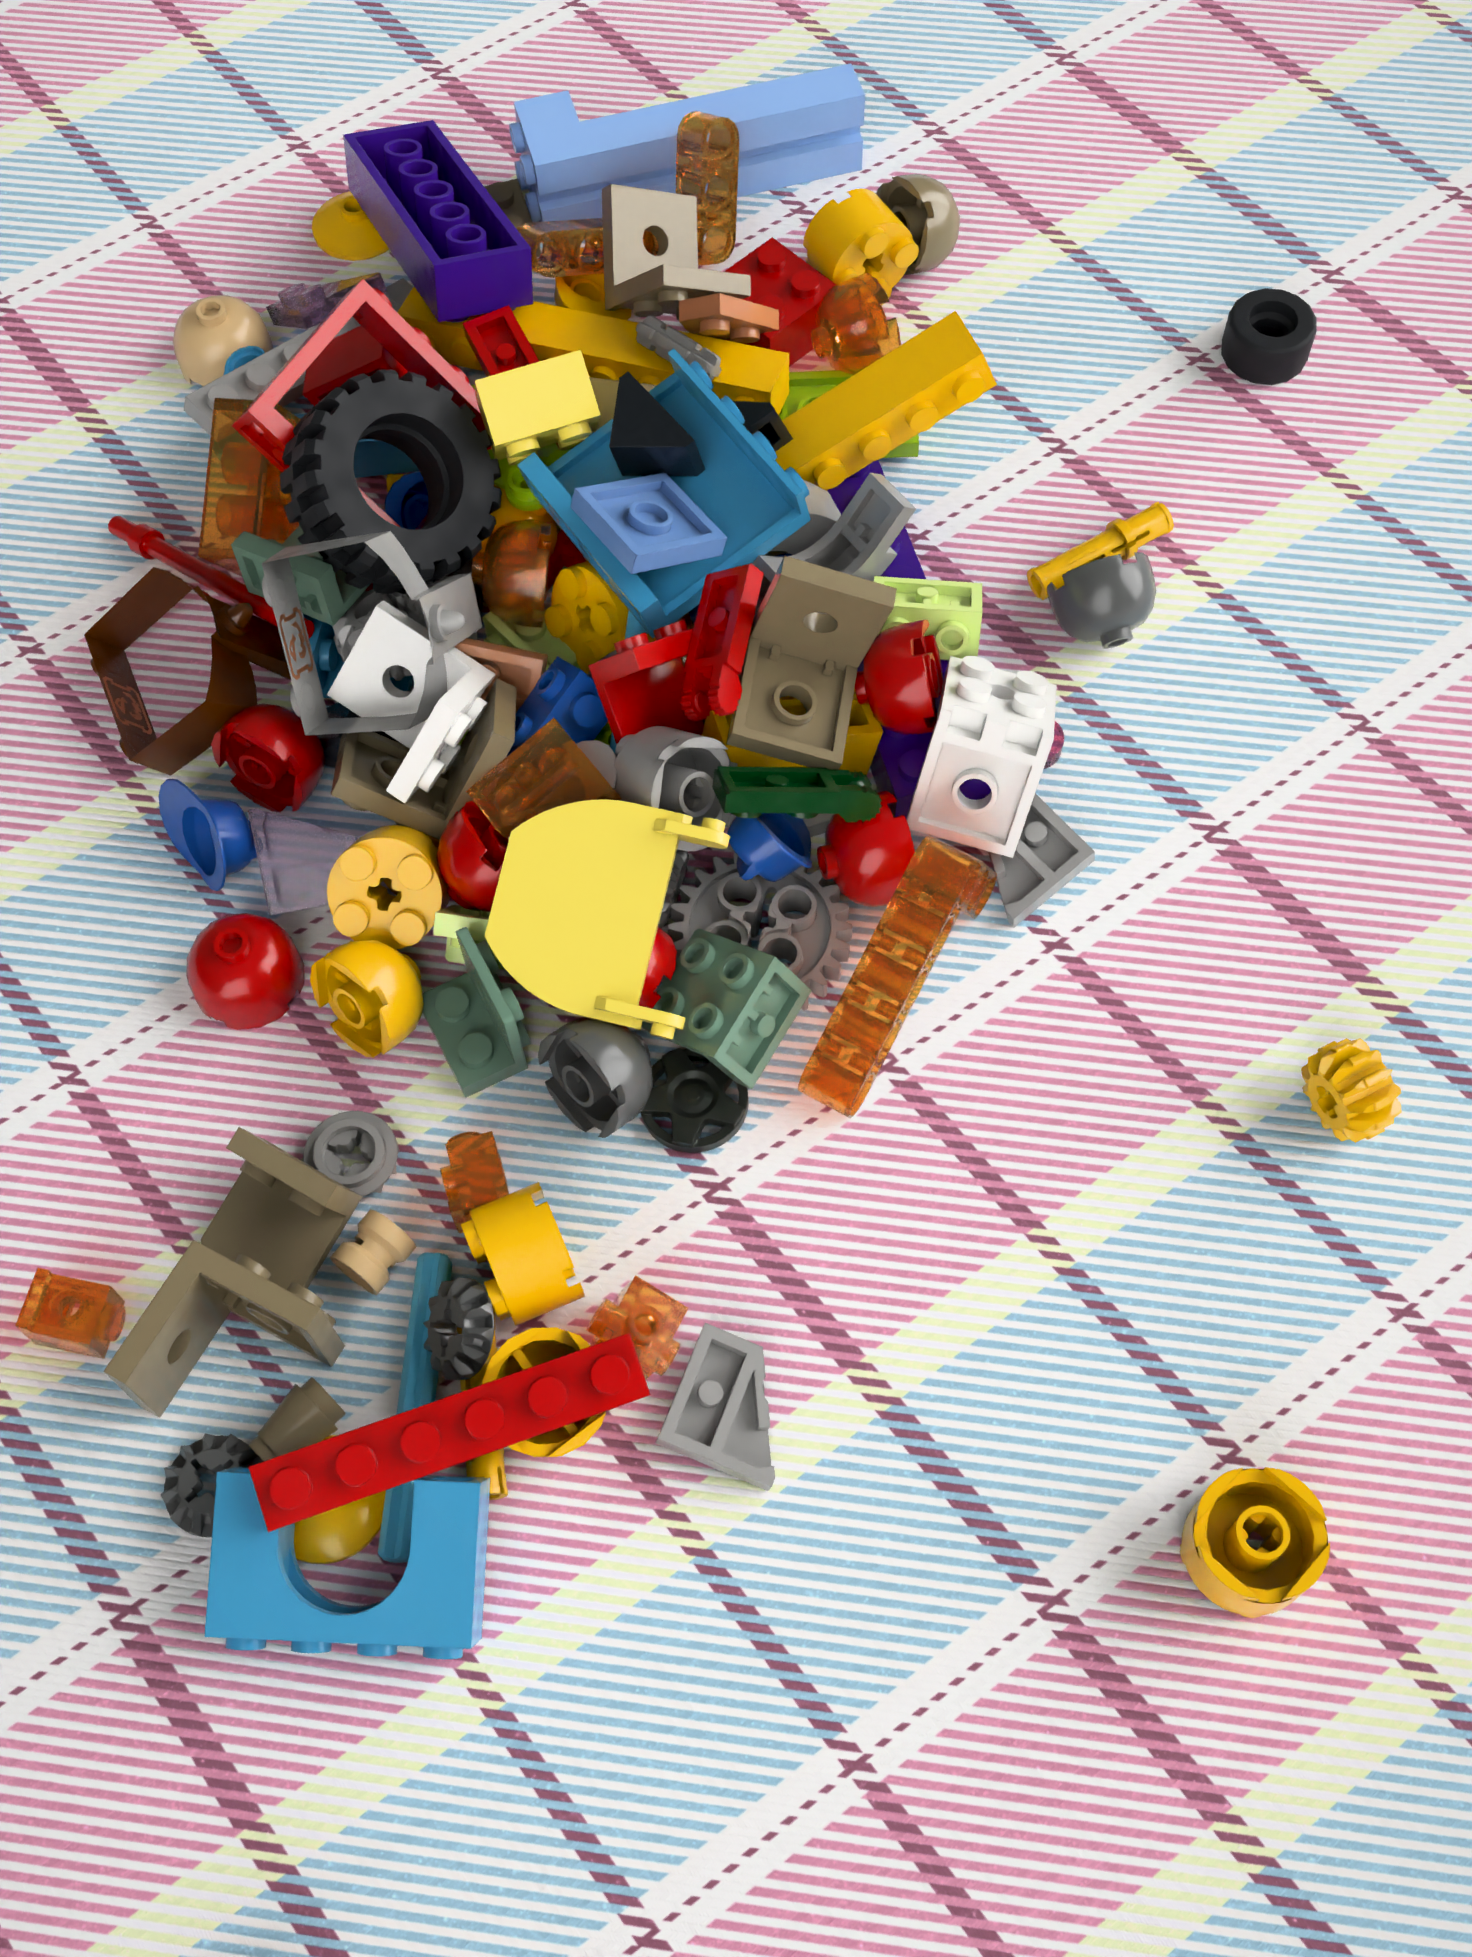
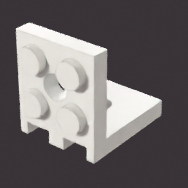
M384 600L381 601L373 610L327 695L360 717H388L417 713L424 690L426 665L432 657L428 629ZM455 647L443 654L447 672V692L438 700L428 719L410 729L383 731L410 749L386 789V792L403 803H406L419 788L428 793L440 774L444 775L462 748L458 745L459 741L467 730L470 731L475 726L488 704L481 696L491 684L496 674ZM391 666H403L411 672L414 678V688L412 691H402L393 685L389 676Z
M950 656L944 675L937 720L906 817L909 829L1013 858L1054 740L1057 685L1049 683L1045 677L1031 671H1019L1015 674L997 669L991 662L980 657L965 656L961 659ZM980 779L989 785L991 792L983 799L972 800L965 797L959 787L966 780Z

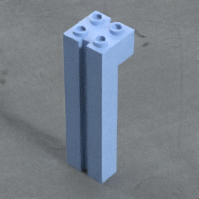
M850 63L580 122L567 90L515 101L516 123L509 124L515 153H521V156H519L520 161L514 162L516 176L521 190H529V193H525V201L532 222L539 221L544 238L547 240L603 227L602 188L610 184L696 196L697 206L860 171L862 170L863 139L860 134V126L864 125L865 93Z

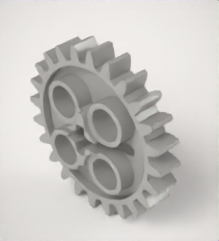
M734 851V864L729 866L717 856L713 858L714 873L712 875L697 868L694 871L697 888L681 885L680 896L682 903L671 905V916L674 923L668 924V935L672 938L677 950L676 960L697 929H703L752 948L751 938H756L758 935L766 895L769 892H774L776 894L768 910V927H764L762 930L758 950L773 955L777 959L790 961L792 964L787 968L812 990L811 992L824 998L827 995L826 979L840 980L841 964L839 962H848L850 945L846 942L851 941L852 924L846 922L849 919L848 903L839 902L840 889L837 884L824 887L826 880L823 878L820 869L808 875L807 868L801 866L782 880L776 882L768 881L759 875L745 881L739 877L736 866L738 855ZM738 898L751 901V903L745 906L729 904V902ZM790 911H800L805 916L799 919H790L785 917L784 914ZM808 998L801 1008L804 1011L808 1009Z

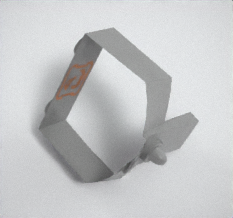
M391 531L289 546L262 563L264 571L262 591L265 601L274 610L293 685L290 692L291 705L295 714L301 717L305 736L406 730L427 720L438 700L447 692V672L443 654L483 627L471 573L453 575L428 588L407 552ZM364 542L395 573L410 599L419 600L428 629L432 657L426 665L424 690L417 713L388 717H328L289 561L290 557Z

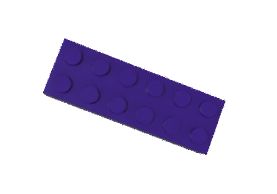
M433 120L343 134L350 192L438 322L457 323L467 320L469 316L490 313L507 305L513 311L516 307L533 304L531 247Z

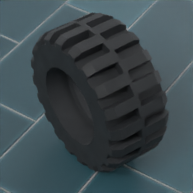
M393 369L377 370L371 376L362 373L348 379L340 387L334 388L300 419L293 429L295 436L286 443L282 456L284 463L290 465V467L280 474V488L284 494H291L292 499L284 509L289 523L298 522L304 534L297 538L301 544L391 531L407 552L426 585L434 583L459 569L462 564L473 559L482 549L481 541L490 537L493 532L496 519L490 514L501 507L502 497L501 489L494 487V481L501 477L499 461L497 458L490 459L487 448L493 444L487 431L479 432L472 422V419L476 417L475 413L466 403L460 407L451 400L454 395L453 392L440 383L430 388L426 386L427 379L424 376L412 372H407L400 379L398 378V373ZM374 439L389 443L404 452L415 463L424 479L428 493V512L421 529L412 530L393 525L380 517L367 504L358 488L354 474V452L359 440ZM364 542L319 551L323 557V562L331 564L334 573L339 570L346 573L344 579L346 584L362 589L373 583L372 589L376 593L392 594L399 589L406 592L398 577L385 561Z

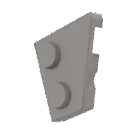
M705 1323L660 1430L656 1444L769 1491L775 1480L774 1466H771L768 1436L770 1417L768 1401L764 1393L763 1380L766 1375L763 1347Z

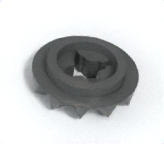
M457 1277L452 1281L441 1282L438 1296L429 1298L428 1304L431 1311L429 1320L423 1322L428 1328V1338L424 1343V1349L432 1352L431 1367L433 1370L442 1372L446 1380H467L475 1376L488 1358L494 1336L493 1309L486 1290L474 1279ZM456 1324L457 1327L462 1328V1334H456Z
M205 1433L201 1440L191 1445L181 1446L180 1453L172 1465L164 1468L166 1479L164 1491L160 1494L170 1519L190 1534L200 1537H212L215 1497L207 1492L198 1498L197 1493L204 1486L199 1478L201 1474L198 1470L203 1467L206 1471L209 1469L217 1475V1472L234 1467L248 1468L262 1462L260 1457L247 1443L232 1434L229 1436H214Z

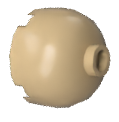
M228 295L209 296L195 301L184 309L177 320L174 330V353L184 379L190 384L191 380L199 383L202 387L224 375L227 359L238 349L247 346H257L262 348L265 353L273 349L270 335L260 314L241 299Z

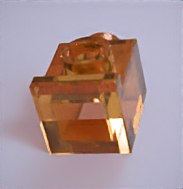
M492 1131L482 1134L479 1132L460 1133L450 1138L447 1144H445L451 1165L440 1168V1172L449 1200L450 1214L458 1233H463L460 1224L472 1219L469 1210L510 1194L500 1153Z
M37 1267L15 1326L36 1345L104 1359L110 1342L118 1339L124 1327L126 1317L125 1301L112 1286L56 1275L50 1270ZM75 1303L80 1304L77 1312L71 1316Z

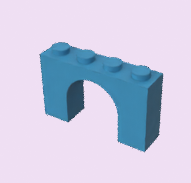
M234 1467L217 1472L205 1637L226 1638L225 1648L231 1650H260L266 1648V1640L292 1641L291 1651L298 1653H326L331 1651L332 1643L357 1644V1654L364 1656H391L397 1654V1646L423 1647V1657L457 1659L463 1657V1649H472L482 1639L490 1478L427 1475L414 1480L410 1553L404 1575L394 1591L386 1599L369 1605L351 1606L329 1600L317 1592L305 1579L295 1555V1523L268 1532L249 1468Z

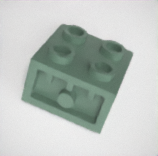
M300 525L282 544L276 540H267L243 531L231 544L248 592L264 598L262 591V580L264 577L262 563L285 547L302 545L297 539L304 534ZM319 552L290 557L289 561L302 613L332 626L338 622L369 587L367 585L359 589L346 584L344 580L346 573L341 570L334 573L332 565L323 562V557Z
M464 927L455 932L467 973L424 992L422 1013L462 1093L467 1098L528 1069L523 1047L531 1044V1041L521 1021L524 1019V1015L516 996L510 987L503 988L497 975L500 970L489 945L485 940L475 944L468 928Z
M697 929L676 960V968L672 979L670 980L666 977L656 992L661 998L652 1009L686 1018L683 1030L675 1029L673 1040H666L705 1056L736 1083L753 1089L812 990L775 956L703 929ZM642 1022V1028L650 1032L652 1024Z

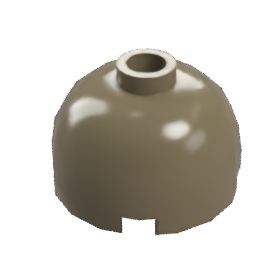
M908 174L892 177L893 180L883 183L878 188L876 194L912 234L913 241L919 248L916 260L908 266L904 275L926 272L937 268L953 252L959 235L960 216L953 195L943 183L926 175Z

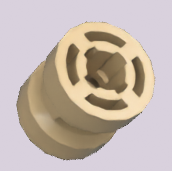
M370 1209L357 1224L358 1234L354 1237L355 1242H343L330 1259L352 1281L371 1294L378 1295L389 1281L387 1269L389 1267L392 1268L395 1263L405 1262L415 1250L416 1244L395 1223L379 1212Z

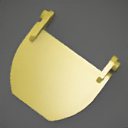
M608 799L568 803L528 819L513 829L509 837L484 935L491 950L505 970L520 985L536 997L558 1009L582 1017L641 1030L642 1022L651 1023V1035L673 1040L675 1029L683 1030L686 1018L639 1006V1001L679 840L718 849H727L730 836L724 833L726 823L704 817L700 827L691 825L693 817L632 802Z

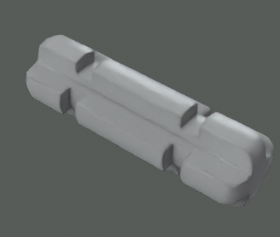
M647 316L643 322L637 324L635 329L638 332L636 340L642 346L655 351L657 355L670 363L668 352L674 348L688 364L697 361L711 381L714 377L719 376L722 370L720 368L721 358L707 348H702L699 343L671 326H667L666 323L654 316Z

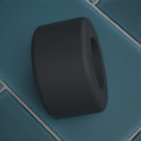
M1264 288L1251 291L1236 300L1229 312L1222 338L1221 355L1227 367L1244 380L1265 385L1287 382L1301 373L1308 361L1317 332V318L1310 305L1298 295L1281 289Z

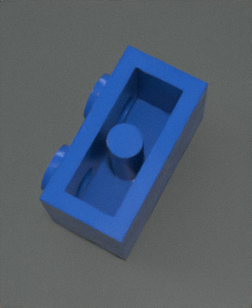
M557 656L548 670L539 678L536 686L515 714V740L507 757L538 779L551 762L566 748L581 741L594 740L608 721L594 680L579 668Z

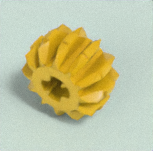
M1346 1038L1338 1043L1333 1041L1317 1050L1318 1053L1308 1057V1064L1301 1068L1302 1077L1306 1082L1302 1087L1303 1093L1310 1098L1312 1103L1310 1110L1315 1111L1321 1118L1322 1127L1324 1129L1331 1128L1334 1136L1341 1142L1350 1139L1356 1143L1364 1138L1367 1140L1384 1132V1128L1393 1124L1394 1118L1402 1113L1401 1104L1397 1099L1401 1094V1089L1392 1080L1391 1073L1393 1069L1386 1068L1382 1062L1381 1053L1378 1050L1370 1051L1367 1043L1361 1038L1353 1041Z

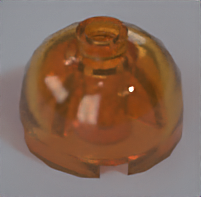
M865 273L844 280L830 288L820 301L815 315L816 328L811 331V341L817 356L821 359L826 358L830 366L835 370L854 375L901 345L896 317L887 320L881 304L887 303L890 300L875 277Z
M524 519L502 524L488 538L484 552H478L473 558L471 574L473 584H480L482 586L483 601L492 614L507 623L543 629L545 614H534L535 610L544 611V601L547 599L551 541L543 540V547L540 548L541 534L551 535V521Z

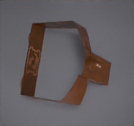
M155 567L140 579L84 634L92 656L91 666L100 678L121 736L119 744L122 751L130 761L170 776L210 748L215 733L230 718L246 708L258 705L256 684L249 662L291 680L278 627L254 616L251 604L229 605L211 597L208 593L201 590L198 585L194 586L167 570ZM191 590H194L204 601L209 603L216 627V632L211 635L212 663L206 700L157 738L124 650Z

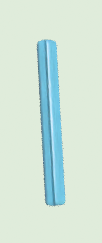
M422 1253L417 1258L396 1414L435 1401L439 1371L433 1370L431 1367L432 1352L424 1349V1343L428 1338V1328L423 1322L429 1320L431 1314L428 1304L429 1298L438 1296L441 1282L451 1281L453 1264L448 1255L442 1253ZM414 1480L386 1490L378 1544L379 1557L385 1561L393 1563L408 1562Z

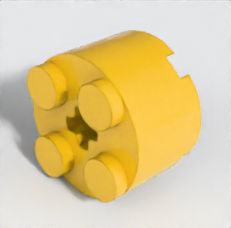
M854 189L847 191L851 196L850 198L845 199L839 204L832 199L813 217L804 235L803 246L807 249V258L805 260L806 263L840 287V302L842 304L854 307L867 304L870 308H877L888 301L892 288L903 277L908 266L916 260L919 248L913 241L912 234L876 193L868 189Z
M588 561L567 567L558 574L552 589L551 607H548L545 611V623L552 636L560 638L562 642H565L576 654V660L580 669L588 674L590 670L588 665L598 662L601 658L614 651V643L625 639L629 610ZM647 634L649 642L656 641L655 637L652 639V637L649 634Z
M402 825L381 826L357 839L336 860L328 878L327 900L336 929L342 935L350 937L354 941L377 940L396 950L418 943L434 926L435 912L446 908L450 900L447 892L448 885L441 875L437 862L438 848L433 844L434 841L425 833ZM385 878L392 880V889L400 891L397 896L388 894L387 888L381 886V882Z
M539 1182L469 1210L472 1219L460 1224L474 1259L476 1258L478 1264L488 1260L495 1278L485 1281L484 1285L497 1317L501 1321L512 1317L515 1326L585 1297L581 1283L570 1287L566 1283V1279L576 1276L573 1270L574 1265L548 1202L546 1201L537 1206L534 1204L535 1201L544 1198Z
M1268 1467L1264 1469L1239 1468L1230 1470L1218 1477L1207 1488L1189 1512L1183 1527L1180 1556L1194 1584L1209 1600L1225 1610L1244 1617H1261L1262 1615L1280 1611L1290 1605L1322 1575L1330 1552V1543H1328L1325 1525L1327 1519L1323 1507L1315 1494L1293 1475L1280 1469ZM1253 1531L1263 1539L1257 1551L1252 1549L1246 1542L1248 1536Z

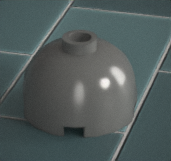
M1134 552L1137 562L1123 564L1121 554L1108 556L1063 574L1062 577L1065 585L1059 589L1051 582L1047 586L1046 592L1059 626L1069 636L1081 641H1101L1104 649L1117 647L1133 639L1131 630L1142 625L1154 607L1156 586L1148 555L1142 552Z
M581 1017L549 1034L540 1043L538 1052L539 1065L549 1061V1067L553 1077L545 1081L547 1089L562 1113L579 1129L587 1132L591 1128L596 1127L602 1130L598 1137L606 1138L633 1120L644 1109L652 1090L653 1076L649 1048L637 1033L631 1032L624 1026Z

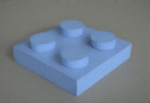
M666 473L579 487L574 490L570 506L572 510L631 574L722 556L727 536Z

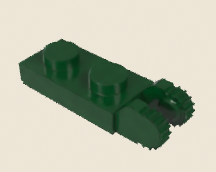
M717 766V769H714L712 788L724 813H731L740 818H757L762 813H787L792 817L801 819L814 818L818 814H839L846 822H857L858 820L864 822L865 820L870 821L873 817L876 818L875 815L880 813L879 809L882 807L880 804L882 802L877 791L872 789L870 780L866 774L863 775L862 771L857 772L854 770V772H850V770H830L814 767Z

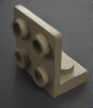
M238 1127L226 1149L245 1159L239 1169L242 1172L203 1234L201 1244L232 1261H235L239 1254L251 1258L271 1273L269 1281L286 1290L292 1282L308 1289L362 1196L269 1141Z

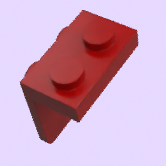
M685 620L653 630L656 639L653 642H649L646 632L614 643L616 655L588 665L616 745L624 736L629 734L635 735L653 726H668L702 735L703 721L688 720V717L684 716V712L681 710L682 705L680 704L682 700L680 696H683L682 688L686 675L683 672L684 667L681 657L688 654L694 629L688 630Z

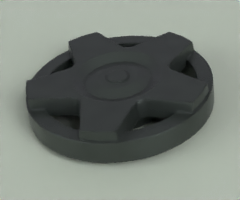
M677 1048L662 1055V1058L652 1066L653 1086L648 1101L641 1111V1116L645 1127L658 1142L676 1151L699 1153L725 1144L739 1131L748 1112L749 1097L747 1087L736 1083L705 1056L687 1048ZM693 1062H705L708 1064L703 1067H697ZM665 1073L667 1082L653 1088L656 1081ZM733 1081L739 1092L738 1103L725 1094V1091ZM653 1117L671 1119L672 1135L663 1130ZM708 1124L724 1127L715 1134L699 1138L703 1128Z

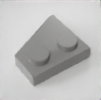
M1036 793L1013 858L988 851L1007 919L1013 927H1016L1095 861V851Z

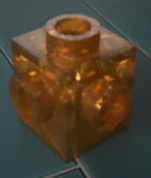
M635 1275L617 1295L614 1302L605 1298L596 1310L586 1331L595 1336L590 1345L592 1346L630 1333L645 1380L654 1372L662 1376L673 1362L681 1344L674 1340L673 1337L688 1307Z

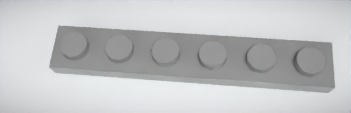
M402 278L380 291L388 297L392 308L398 312L413 286ZM351 317L335 337L360 326V324ZM319 324L185 396L184 411L218 443L235 435L238 432L231 425ZM306 371L275 405L274 408L276 410L303 396Z

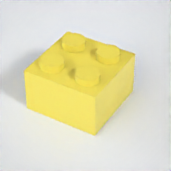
M581 350L475 380L476 400L485 429L493 444L491 448L494 458L498 460L507 458L509 465H515L523 461L533 452L539 457L538 450L540 448L558 443L559 450L561 451L572 449L597 430L601 414Z

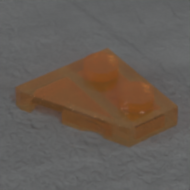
M555 718L551 719L466 791L493 827L504 838L510 837L511 831L523 822L557 806L585 800L622 799Z

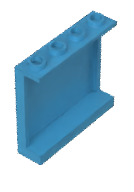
M674 348L668 352V356L675 373L650 390L649 393L695 440L705 470L698 476L669 477L727 536L722 556L631 574L572 510L570 506L575 488L643 477L622 476L609 448L613 419L548 467L535 452L517 464L534 497L652 639L655 637L653 630L676 622L700 603L707 574L750 563L753 564L758 555H765L811 520L805 497L810 493L801 476L792 467L785 471L775 461L777 455L766 437L760 431L751 434L743 425L745 420L736 404L726 395L719 399L711 390L713 389L712 381L697 361L688 364Z

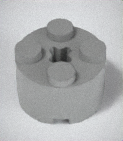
M653 726L635 735H626L617 744L615 750L617 757L614 762V767L617 770V781L609 797L610 800L632 802L693 817L691 825L701 827L703 818L707 817L726 823L725 827H729L735 816L731 813H724L712 788L714 769H717V766L738 767V765L730 761L724 750L728 748L714 738L668 726ZM679 840L677 849L682 851H698L708 846Z

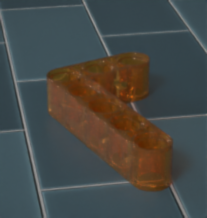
M693 111L684 116L678 126L676 194L697 197L698 265L718 264L730 257L736 241L739 132L735 123L729 118ZM708 132H709L710 135H709V140H708V142H707V141H706V140H707V134H708ZM602 218L533 222L522 224L516 228L531 247L532 272L551 278L604 273ZM645 230L643 244L650 254L656 256L659 250L658 241L651 232ZM585 239V248L580 255V245ZM542 242V253L540 257L537 258V248L539 244Z
M930 835L922 840L802 1073L798 1084L799 1092L849 1119L857 1113L960 912L975 919L985 907L994 889L997 873L983 861Z

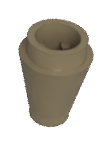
M311 1377L302 1387H299L297 1384L293 1386L258 1432V1436L248 1445L263 1461L322 1441L338 1430L335 1424L346 1413L325 1389Z

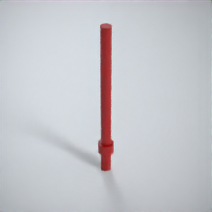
M114 516L109 521V532L127 542L131 551L148 560L156 558L236 604H251L253 614L278 627L273 607L267 604L265 598L248 592L245 584L165 541L161 532L147 524L136 525L122 516ZM304 618L308 637L310 638L314 633V624L312 621Z

